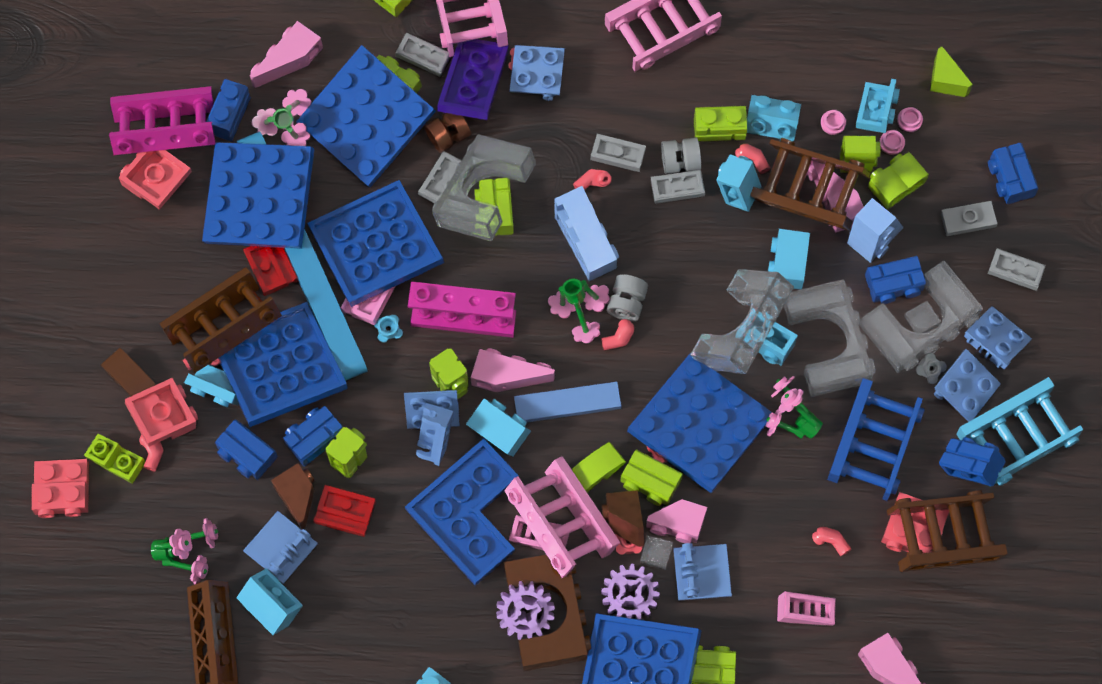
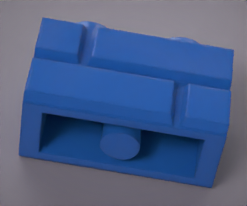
M224 79L220 88L221 91L217 95L206 122H212L214 136L233 141L251 97L247 86Z
M1022 143L995 149L991 154L990 160H988V167L992 175L996 174L998 195L1004 197L1006 204L1033 198L1039 188Z
M917 256L867 267L865 273L874 303L881 301V304H888L894 302L896 297L904 295L906 298H914L921 294L926 285Z
M323 406L321 409L317 407L311 410L306 415L307 420L300 425L296 423L290 426L285 432L286 436L283 437L286 446L304 467L322 454L333 439L336 440V435L343 428L326 406Z
M236 419L215 442L219 449L217 454L228 463L233 460L238 464L237 470L248 479L250 476L256 480L260 479L267 468L278 457L273 448Z
M964 437L962 440L951 438L939 464L950 476L994 486L999 476L998 472H1001L1005 464V458L1000 454L999 448L991 443H985L983 446L967 437Z

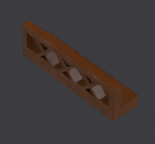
M206 580L187 587L196 684H206L205 673L207 669L210 672V683L207 684H238L228 582ZM202 590L203 599L199 605L197 592ZM202 617H204L205 619V626L203 630L200 629V621ZM206 643V644H207V653H206V655H205V657H204V656H203L202 648H203L204 644Z

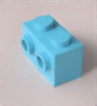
M730 154L727 161L721 164L716 181L725 203L749 212L754 202V199L750 197L753 187L759 189L762 187L753 162L745 156L736 157Z
M779 229L778 236L772 237L770 252L775 253L774 261H769L767 276L772 277L771 286L802 290L810 233Z
M752 309L739 329L737 340L740 341V344L745 349L755 350L762 354V357L771 364L777 363L782 366L795 346L798 335Z
M483 399L466 425L506 454L514 456L531 432V430L525 427L527 421L515 413L512 417L504 411L507 407L496 399H493L492 402Z
M267 568L251 576L237 596V599L272 635L288 627L303 606Z

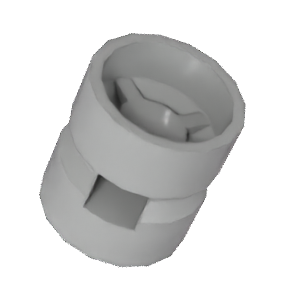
M697 137L683 139L681 143H678L676 140L661 142L665 174L679 173L682 168L686 172L701 170V155ZM676 151H681L682 161H677Z
M618 275L612 290L615 295L610 297L606 311L613 317L621 320L637 321L643 306L640 301L645 299L648 284L638 277Z

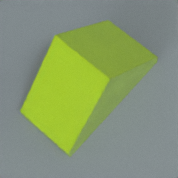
M940 47L934 61L930 91L966 97L969 95L973 84L946 50Z

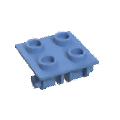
M515 45L510 92L542 94L543 99L548 101L553 100L554 96L560 95L565 48Z
M993 306L964 335L967 343H970L976 349L982 346L978 352L982 353L984 349L988 351L984 357L988 358L991 354L992 356L989 360L997 368L1002 367L1003 369H1006L1011 360L1032 340L1030 336Z
M965 349L934 387L936 390L934 395L940 400L945 398L969 422L974 419L1001 383Z
M457 390L404 393L407 429H421L425 403L452 410L451 427L460 426Z
M277 511L243 552L264 569L267 568L284 584L318 543L310 537L311 535L306 530H301Z
M685 543L680 548H673L678 601L732 596L727 544L693 546L692 543Z

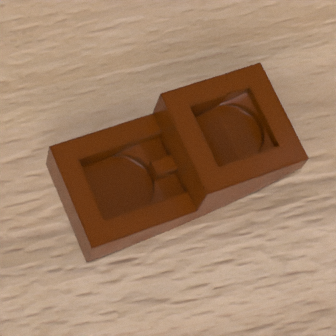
M121 348L116 350L101 364L102 368L130 397L156 385Z

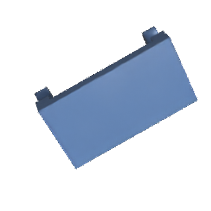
M425 403L417 446L430 451L417 450L416 455L439 466L447 449L453 411Z

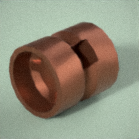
M444 113L441 120L435 118L424 125L428 138L439 153L452 147L454 140L460 142L471 135L469 126L461 115Z

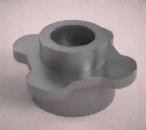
M927 353L917 366L916 372L918 375L926 377L928 383L934 384L938 381L940 373L944 372L947 366L945 362L937 360L935 354Z

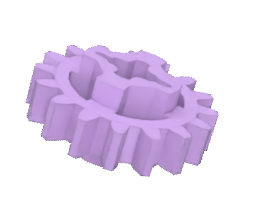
M634 564L630 565L629 570L620 565L619 573L614 570L610 571L612 580L605 578L604 584L608 588H602L601 591L602 595L608 596L602 602L603 605L610 604L608 613L616 612L617 617L625 616L630 619L635 617L637 620H641V614L649 617L651 615L649 607L656 609L657 603L653 599H658L660 595L659 592L653 591L658 588V582H651L653 574L644 575L645 567L643 566L636 571ZM626 577H634V578H637V579H636V580H627ZM616 585L620 594L614 600L612 591ZM647 587L648 599L645 602L644 598L641 596V593ZM626 590L630 592L636 590L635 597L633 598L631 595L625 597ZM624 607H634L635 610H626V609H623V608H624Z
M519 581V588L516 589L514 586L509 585L510 593L502 592L501 598L503 601H497V608L500 609L496 612L497 619H502L500 627H508L507 633L509 636L516 632L518 640H521L523 634H527L528 638H532V633L535 632L538 636H542L541 628L549 629L550 623L547 620H554V613L551 612L555 609L554 602H549L551 594H543L544 588L542 585L535 589L533 581H530L528 587H524L522 581ZM513 601L514 608L510 610V613H507L508 607ZM525 607V609L530 610V612L526 614V612L521 611V609ZM541 608H543V614L538 620L537 613L542 611Z

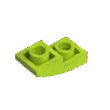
M97 434L84 454L92 462L132 484L145 464V460L142 457L122 448L118 443L100 434Z
M608 442L583 459L571 470L588 493L603 478L608 479L626 461L612 443Z

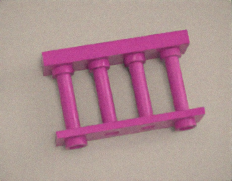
M211 86L110 98L114 122H120L119 132L109 133L114 155L215 145L212 122H206V113H210L214 105ZM196 114V123L180 125V116ZM170 117V126L155 128V118ZM145 120V129L130 130V121Z
M411 282L408 308H413L411 326L513 338L517 314L516 310H514L516 294Z

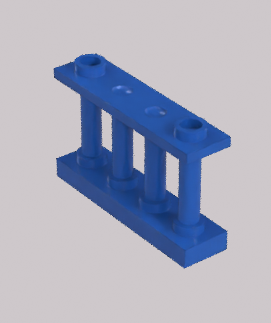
M863 378L827 480L837 483L840 476L845 477L846 475L885 488L882 499L887 501L890 494L896 495L900 480L896 479L914 423H920L925 409L920 407L923 399L919 397L913 408L874 394L875 391L870 390L873 381ZM870 404L910 417L906 431L866 418L867 415L862 413L864 405L870 406ZM863 427L902 441L898 455L859 442V438L854 437L856 428L862 430ZM856 451L893 464L890 478L888 479L851 466L850 462L845 461L848 452L854 453Z

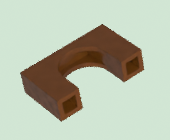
M547 554L504 562L508 589L509 585L514 586L515 589L519 588V581L523 582L524 587H528L530 581H533L535 589L542 585L544 589L556 593L563 600L567 609V615L563 624L555 632L519 640L524 672L587 660V652L591 650L589 635L584 636L582 626L587 624L584 609L579 610L577 600L581 599L579 583L574 584L572 574H576V566L567 576L562 578L558 571L553 568Z

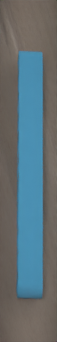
M260 131L237 140V143L266 144ZM304 229L302 249L284 248L298 277L300 286L345 381L368 372Z

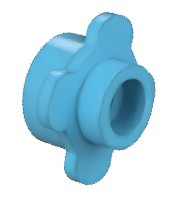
M390 315L377 320L374 326L378 329V340L385 343L388 339H399L402 337L403 331L399 328L398 316Z

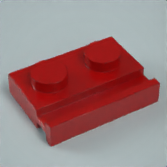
M249 246L243 249L264 296L287 287L292 282H298V277L284 248Z
M325 485L313 521L315 524L365 537L376 499Z

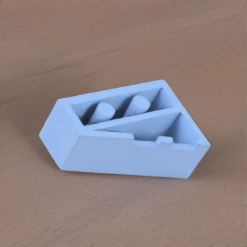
M583 186L555 198V219L588 280L591 281L616 269L617 259L619 258L618 252L613 244H609L607 232L603 224L599 222Z
M872 198L855 216L847 244L871 263L876 257L880 259L889 249L887 245L903 229V226L894 215Z

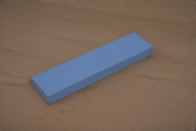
M617 382L514 396L516 414L527 422L621 409Z

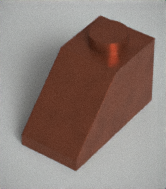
M297 463L271 481L300 528L303 529L307 526L314 496L312 483L315 480L307 468L302 470Z
M638 490L606 493L607 504L602 505V515L605 520H608L612 531L638 547H643L644 527Z

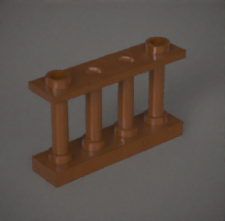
M781 138L780 141L771 139L769 144L779 150L766 186H763L762 189L753 187L750 197L757 202L850 231L853 221L846 216L847 212L845 210L858 175L867 178L871 175L864 168L865 164L850 159L848 163L794 146L795 142L785 138ZM788 154L802 157L789 193H786L785 196L778 195L775 189ZM811 161L825 164L813 199L809 200L808 204L800 202V197L798 196ZM838 168L847 171L848 174L836 207L832 208L831 211L823 209L822 201L834 169Z
M247 267L159 323L173 346L181 341L188 349L183 355L194 373L282 316L271 296L262 301L255 293L259 290V287ZM247 298L253 308L240 315L233 306ZM225 312L232 322L218 330L212 320ZM203 327L210 336L196 344L190 334Z
M982 490L967 493V496L911 501V498L896 500L895 505L887 510V515H901L909 551L906 553L907 556L898 562L900 572L993 562L1008 554L1006 545H995L994 541H991L983 507L984 504L994 498V494H983ZM961 507H973L981 542L979 547L971 548V545L967 544L959 509ZM949 509L957 544L955 550L947 551V548L943 547L935 510ZM925 512L933 547L930 553H923L922 550H919L911 513Z

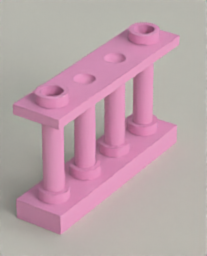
M436 0L444 32L440 33L442 48L448 49L449 57L454 56V43L491 36V38H496L498 47L508 45L507 30L499 0H487L484 6L445 13L443 3L455 0ZM486 16V18L491 17L492 23L487 27L450 34L448 23Z
M631 0L606 13L605 26L609 32L616 29L622 32L636 54L633 57L632 67L636 72L640 69L650 68L658 59L705 34L712 35L721 26L722 15L720 12L709 16L699 0H687L701 21L688 28L672 4V0ZM659 6L664 8L679 31V34L669 39H666L650 14L653 9ZM636 18L642 19L658 45L645 51L630 28L629 23Z
M562 456L555 459L545 471L547 476L525 486L520 478L516 477L505 489L509 501L514 504L551 560L553 568L563 578L576 565L574 560L594 550L599 553L601 558H604L613 552L620 544V541ZM553 485L561 497L538 507L531 494ZM568 507L575 519L553 529L545 516ZM580 528L583 529L590 541L567 551L560 538Z

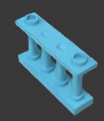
M1049 377L960 426L956 434L960 440L967 437L974 440L977 444L984 446L987 441L983 437V431L989 427L998 431L1016 459V462L1002 468L1001 472H998L999 476L995 484L998 483L999 486L1010 481L1013 478L1012 474L1063 445L1065 448H1069L1079 441L1078 437L1083 431L1081 425L1070 431L1049 399L1051 397L1050 393L1054 388V384ZM1034 402L1037 405L1041 404L1061 435L1050 443L1046 441L1027 411L1029 409L1027 406ZM1013 414L1015 417H1019L1039 448L1027 456L1005 424V418Z

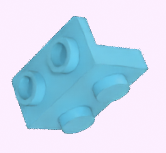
M891 78L890 86L865 83L856 128L886 133L887 125L893 124L895 109H891L892 103H898L900 89L895 88L896 79Z
M752 95L747 116V133L794 141L801 104L789 100L783 101L767 96Z
M207 365L196 372L195 376L188 373L184 383L192 386L191 392L202 397L206 393L215 396L214 402L228 407L229 403L239 405L236 394L233 392L224 371Z

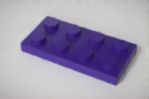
M479 39L459 42L438 101L437 111L487 120L509 52V45L498 47L496 42Z

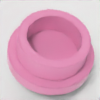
M908 107L900 111L897 122L902 130L914 132L921 127L923 116L916 108Z
M830 110L823 114L821 127L824 132L830 135H837L845 129L846 119L841 112Z
M896 130L886 131V133L882 134L879 141L882 151L889 155L899 154L905 146L903 135Z

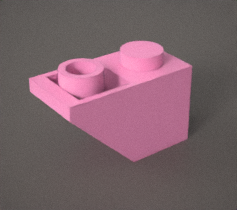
M681 499L649 515L646 527L650 528V532L656 535L665 536V534L675 536V539L682 543H697L707 507Z

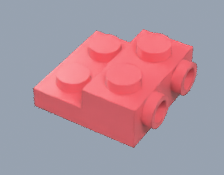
M166 150L140 152L136 154V158L131 164L124 166L120 172L119 180L126 189L140 199L144 198L160 210L192 171L189 166Z
M173 378L125 399V404L148 447L169 437L173 440L196 429V421L198 420L196 411L192 406L188 407L184 400L186 399L184 389L180 384L176 385Z
M87 459L34 461L32 511L35 515H38L40 518H52L54 514L78 517L81 516V513H88L89 461Z
M899 492L896 499L911 498V501L921 500ZM948 509L935 510L941 535L949 514ZM925 512L911 513L919 550H922L923 553H930L933 547ZM891 515L881 542L886 544V547L890 550L909 552L901 515Z

